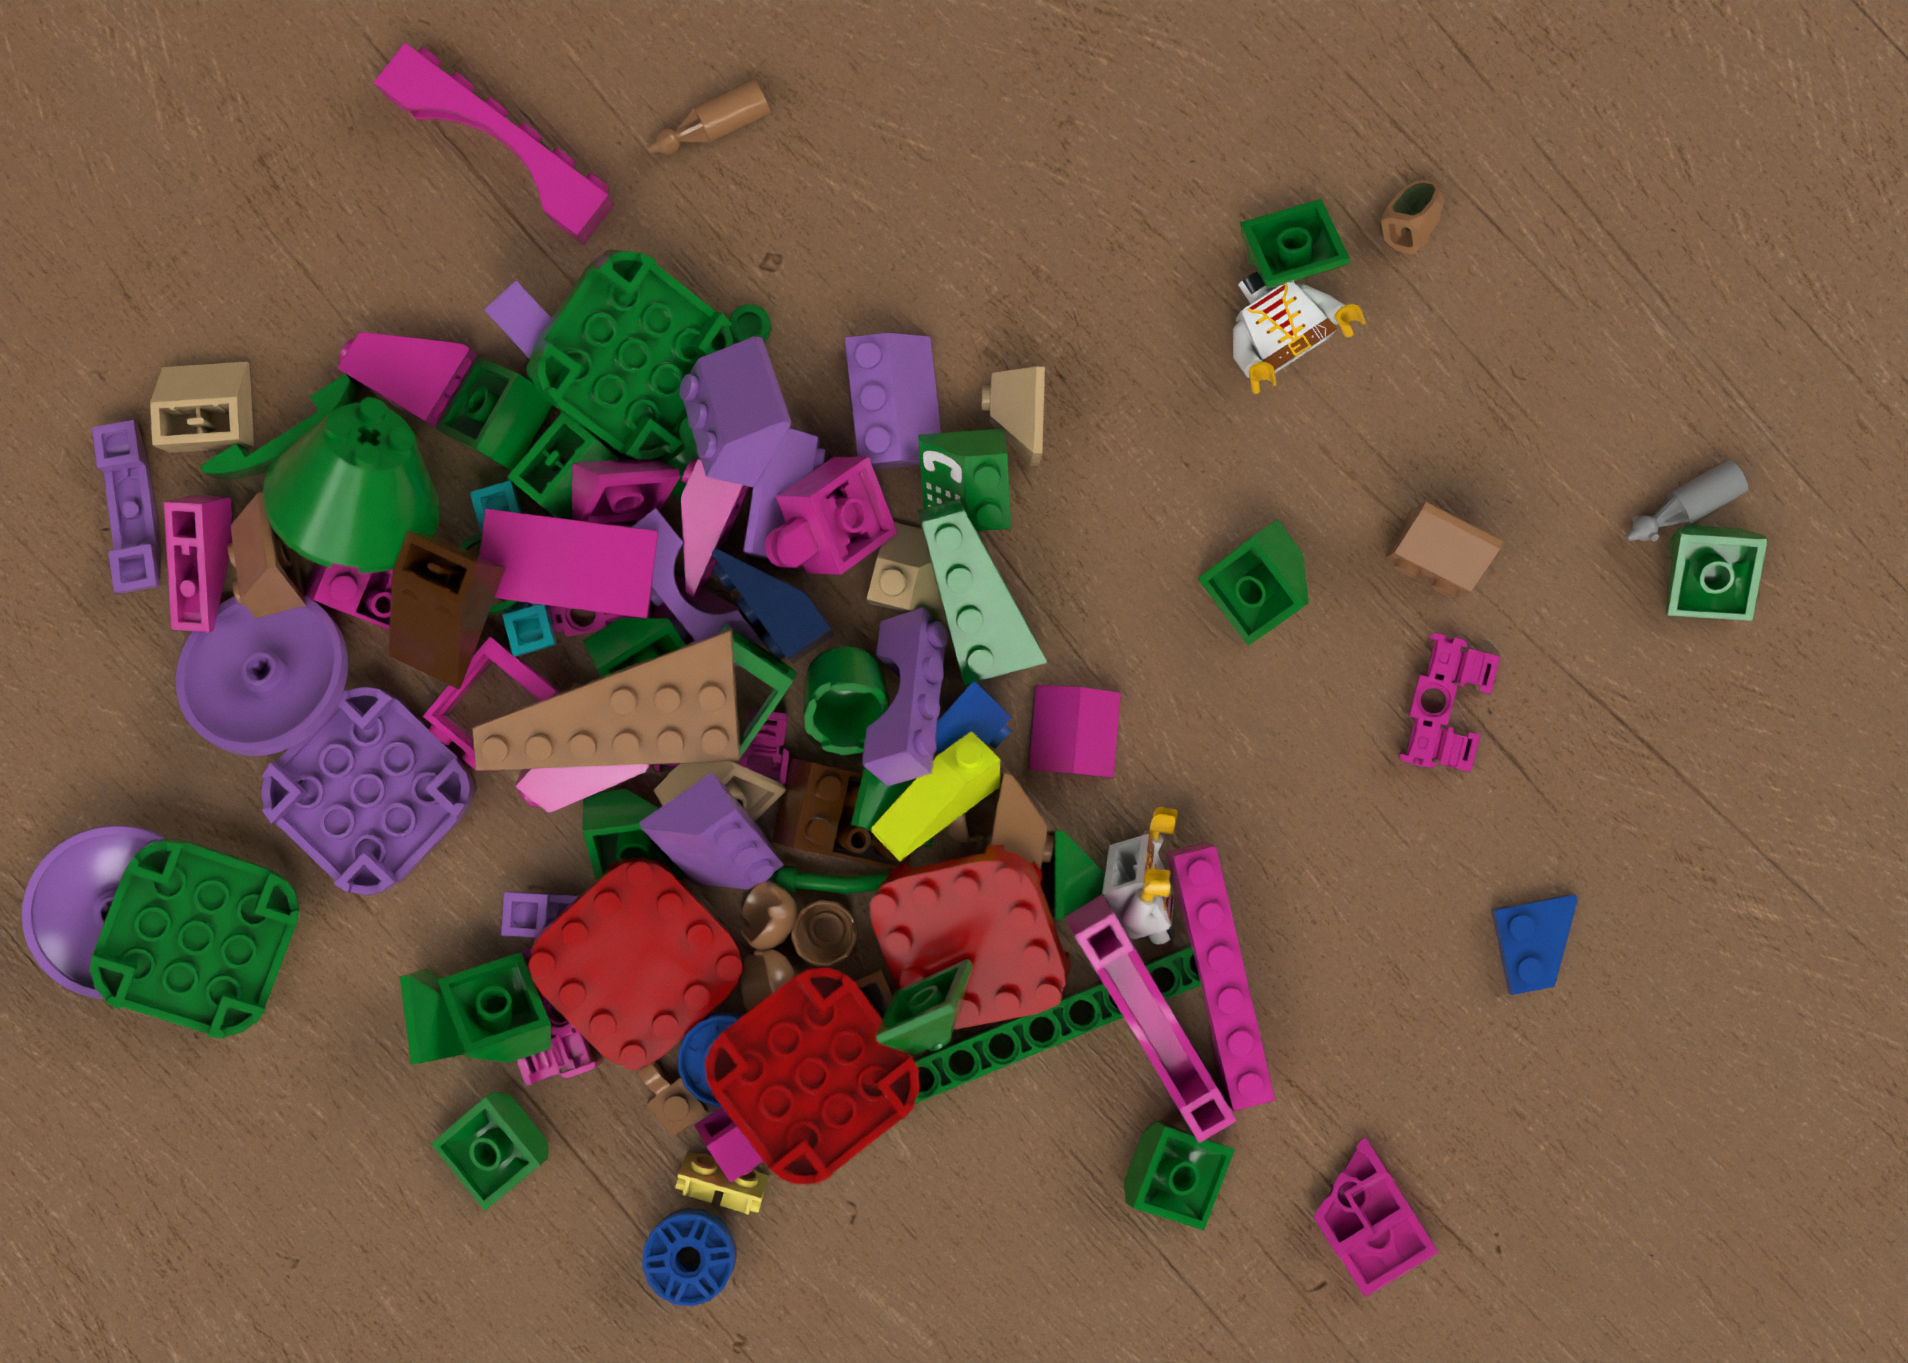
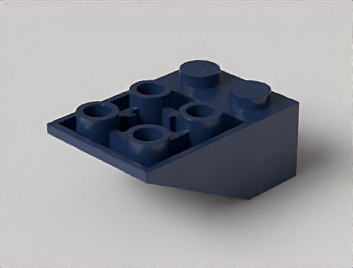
M718 549L711 552L717 560V563L711 566V568L730 592L735 588L738 589L743 598L738 600L737 604L754 626L759 623L764 625L768 633L762 639L776 658L782 660L787 657L794 664L834 635L830 626L805 592Z

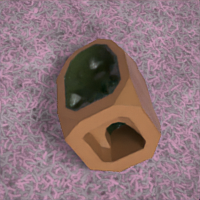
M1426 180L1415 181L1402 188L1386 207L1381 218L1383 238L1394 250L1413 255L1428 243L1431 232L1441 219V210L1445 202L1436 182Z

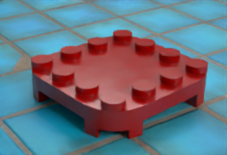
M988 845L983 854L912 869L908 868L907 863L897 866L891 870L890 874L879 885L870 903L872 926L896 990L966 959H969L972 963V971L954 1030L1034 1015L1057 1006L1061 1001L1071 969L1070 951H1063L1040 885L1043 874L1035 861L1030 864L1020 855L1005 851V845Z
M640 856L627 859L622 857L609 865L608 870L549 925L543 926L534 938L529 960L532 980L540 993L601 1055L614 1064L621 1065L628 1070H638L642 1066L650 1065L664 1056L698 1022L702 1021L728 997L738 983L739 976L743 970L738 944L729 929H726L670 871V867L657 858L654 860Z
M830 968L808 969L791 978L722 1031L710 1045L704 1061L706 1080L715 1098L767 1167L781 1180L797 1185L818 1184L832 1177V1174L901 1119L904 1120L915 1107L914 1104L919 1092V1070L912 1056L907 1052L879 1043L875 1035L880 1027L882 1018L850 977L845 973Z

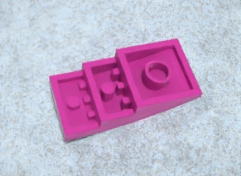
M485 509L480 556L505 567L495 598L648 618L658 531Z

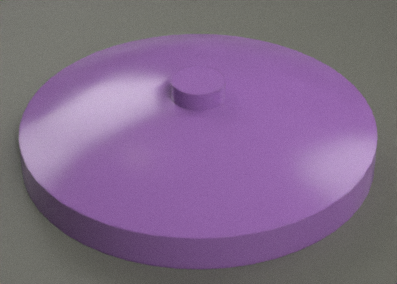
M234 596L219 605L214 631H192L179 657L176 672V692L180 708L186 720L199 735L214 746L233 754L264 756L296 746L310 737L326 722L336 708L345 688L348 675V652L343 634L336 622L312 599L305 596L306 606L255 618L244 604H238Z
M116 824L93 827L76 833L59 843L37 866L25 890L22 904V926L28 948L34 959L57 983L78 994L104 999L94 987L91 972H89L93 951L126 866L135 852L141 849L147 842L154 839H164V836L151 830L131 825Z

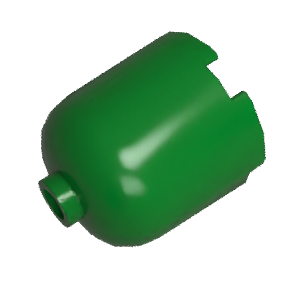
M851 646L833 647L820 653L810 663L804 679L805 730L813 738L821 742L822 748L828 752L841 755L864 752L867 727L877 721L890 707L885 675L876 658L865 650Z

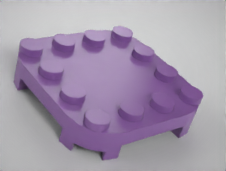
M360 687L344 690L330 717L315 733L296 746L289 748L275 763H269L261 776L264 778L261 791L264 805L262 811L271 824H277L335 880L333 884L347 893L373 895L389 891L402 882L463 819L472 805V799L476 793V783L472 779L471 771L462 758L448 745L437 739L428 730L430 727L399 698L386 690Z

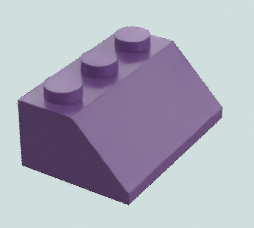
M881 333L845 337L858 457L869 456L874 471L920 466L918 435L941 433L930 336Z
M756 336L699 358L690 374L684 376L680 385V397L685 405L688 424L692 428L697 445V454L701 458L706 477L754 487L792 423L763 338Z
M788 428L755 483L744 545V553L751 561L771 563L765 549L766 537L786 522L776 496L825 463L826 449L819 448L820 441L817 436Z
M713 772L639 822L642 829L694 884L749 890L756 884L768 880L776 870L784 865L762 829Z

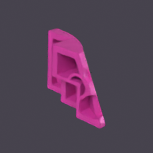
M1365 1137L1360 1140L1355 1153L1344 1171L1339 1174L1333 1184V1189L1314 1215V1219L1335 1254L1342 1259L1363 1296L1367 1298L1439 1254V1251L1367 1138Z

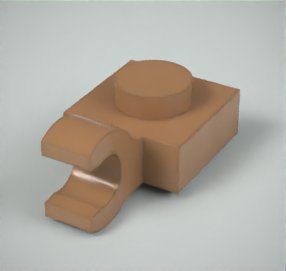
M656 1061L650 1065L643 1066L638 1072L646 1086L656 1094L646 1104L672 1138L708 1111L706 1105L687 1090L681 1076L671 1082Z

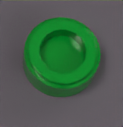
M745 304L736 308L730 315L729 321L732 323L730 330L735 343L754 336L763 338L764 343L769 339L772 326L770 318L763 308L754 304Z

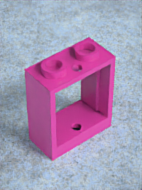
M489 637L472 657L461 688L456 689L449 685L423 715L432 724L428 730L444 744L449 745L453 741L465 752L461 758L475 770L473 738L447 716L492 662L497 664L538 698L537 702L561 692L519 656L514 657L512 651L493 637ZM488 770V771H490V772H498L499 770Z

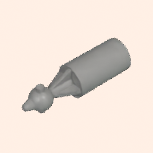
M1727 459L1667 494L1666 500L1653 517L1636 515L1632 518V529L1625 536L1626 540L1656 541L1659 538L1657 533L1660 527L1679 523L1689 526L1747 493L1748 483L1743 472L1736 463Z

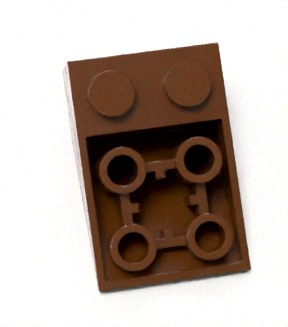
M407 531L392 572L389 656L456 689H460L505 567L438 536Z
M791 758L785 784L786 791L783 793L772 842L799 850L890 869L907 863L908 866L911 856L910 853L899 861L871 831L851 825L863 774Z

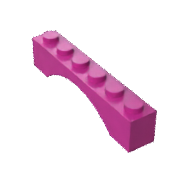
M404 43L373 82L380 92L416 120H443L462 123L484 131L505 144L523 161L530 171L538 188L543 211L549 220L584 245L614 207L607 194L610 188L592 173H589L585 178L573 169L576 165L575 161L560 149L555 148L553 152H550L542 146L540 141L543 138L527 124L522 122L517 127L506 119L509 114L508 111L495 100L488 97L484 102L472 92L475 90V87L459 73L454 72L450 77L439 68L442 64L441 61L427 49L421 46L416 51Z
M1203 842L1166 851L1165 854L1174 892L1187 929L1202 986L1210 1026L1214 1063L1222 1097L1233 1111L1275 1101L1217 848L1213 844Z
M1104 896L1097 897L1065 916L1073 934L1198 1142L1201 1143L1236 1122V1118Z

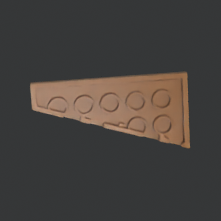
M732 628L702 641L682 646L678 650L654 659L650 658L589 681L587 684L572 690H565L552 695L548 699L526 707H520L476 724L472 728L476 771L739 761L741 754Z

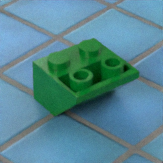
M562 412L507 478L555 518L572 520V463L620 459L582 426Z

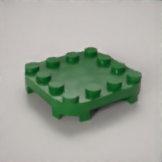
M611 249L599 255L586 267L542 331L531 352L530 361L527 365V374L534 382L535 388L549 403L613 450L637 460L655 459L667 453L672 454L683 443L678 439L680 437L679 429L683 419L687 416L684 402L680 397L681 382L685 375L690 374L699 358L733 345L734 339L730 330L732 323L722 312L712 309L655 263L656 259L642 252Z
M174 838L151 840L135 852L124 870L91 957L89 972H91L94 987L105 999V1003L118 1010L121 1007L206 1033L208 1034L207 1037L225 1039L227 1036L242 1033L254 1023L257 1024L264 1013L295 927H297L299 903L296 889L285 876L269 867L187 840Z

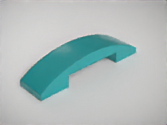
M511 480L470 492L480 533L483 532L485 509L525 514L514 483ZM519 601L515 606L506 610V614L502 615L514 657L556 645L550 605Z

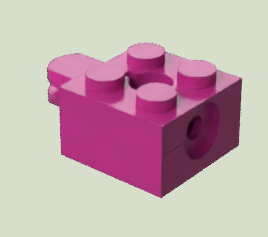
M869 456L833 457L778 494L776 499L786 522L766 537L765 549L767 557L777 567L798 568L803 564L806 573L841 575L897 535L896 527Z

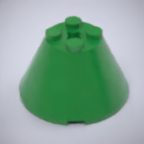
M365 398L360 403L347 404L334 410L283 450L269 466L264 480L263 507L274 531L297 553L325 567L331 568L332 563L359 567L358 573H375L394 569L407 531L435 536L439 524V498L416 443L415 434L399 415L387 409L384 402L376 398Z

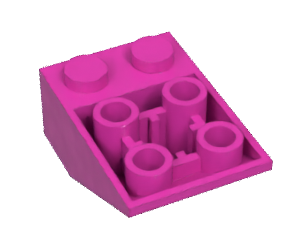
M316 563L304 591L306 597L390 630L393 569L375 573H358L359 567L332 563L331 568Z

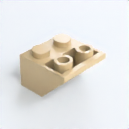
M233 362L162 367L150 401L152 445L168 453L227 449L235 443L245 448L254 447L250 363Z

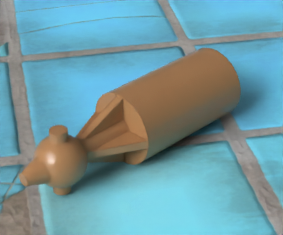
M754 78L695 106L676 131L668 128L659 131L655 141L647 148L650 154L659 152L673 154L679 149L681 142L711 143L770 115L771 110L757 80Z

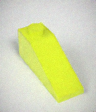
M972 731L933 760L932 773L917 777L872 826V833L901 861L1000 787V758Z

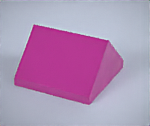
M620 459L572 463V520L614 526L635 525L655 508L659 511L662 509L679 480L680 473L677 468L656 459Z
M1036 685L1028 770L1114 778L1121 693L1085 687Z

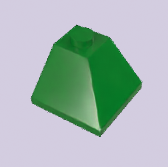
M1278 519L1197 578L1247 646H1250L1309 603L1303 553Z
M619 618L583 640L597 671L602 677L650 658L654 659L678 650L680 647L687 645L671 621L664 618Z
M627 789L598 792L583 799L582 832L595 879L600 878L608 870L609 865L622 857L627 859L640 856L654 860L657 858L670 867V871L679 880H684L683 871L639 824V822L659 808Z
M1051 830V836L1054 837L1051 855V916L1055 920H1066L1065 916L1103 895L1105 873L1065 831Z
M521 952L437 979L439 990L465 1057L511 1063L551 1049V1023Z
M966 959L896 990L875 1035L879 1043L911 1055L926 1049L935 1051L945 1046L952 1038V1032L960 1014L973 967L970 960Z
M428 969L399 976L410 1065L465 1055L437 984V979L440 978Z

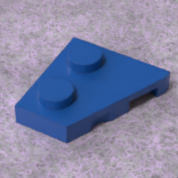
M1575 894L1492 909L1508 994L1515 995L1555 987L1577 904V896Z

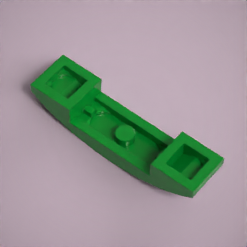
M342 375L309 396L318 409L310 417L253 453L249 449L235 443L202 464L200 468L205 474L215 479L245 478L267 472L273 460L288 446L337 408L354 403L361 389L359 384L349 375Z

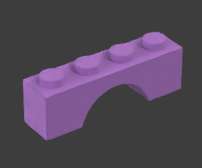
M657 508L631 527L658 531L650 598L657 606H660L662 603L668 606L675 615L670 621L684 640L692 636L696 642L715 636L726 623L760 647L765 644L738 609L725 613H711L695 607L683 596L675 577L676 559L683 546V540Z
M923 607L880 622L876 656L900 678V687L889 709L877 721L867 727L862 764L887 786L932 773L933 755L936 750L937 718L940 713L941 681L944 677V653L948 637L947 630L943 624L937 621Z

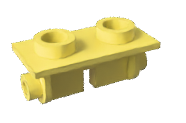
M687 1151L677 1176L678 1180L675 1189L682 1190L683 1196H689L712 1203L716 1190L724 1192L720 1206L749 1215L750 1211L759 1212L770 1175L753 1169L750 1173L742 1175L730 1183L713 1156Z

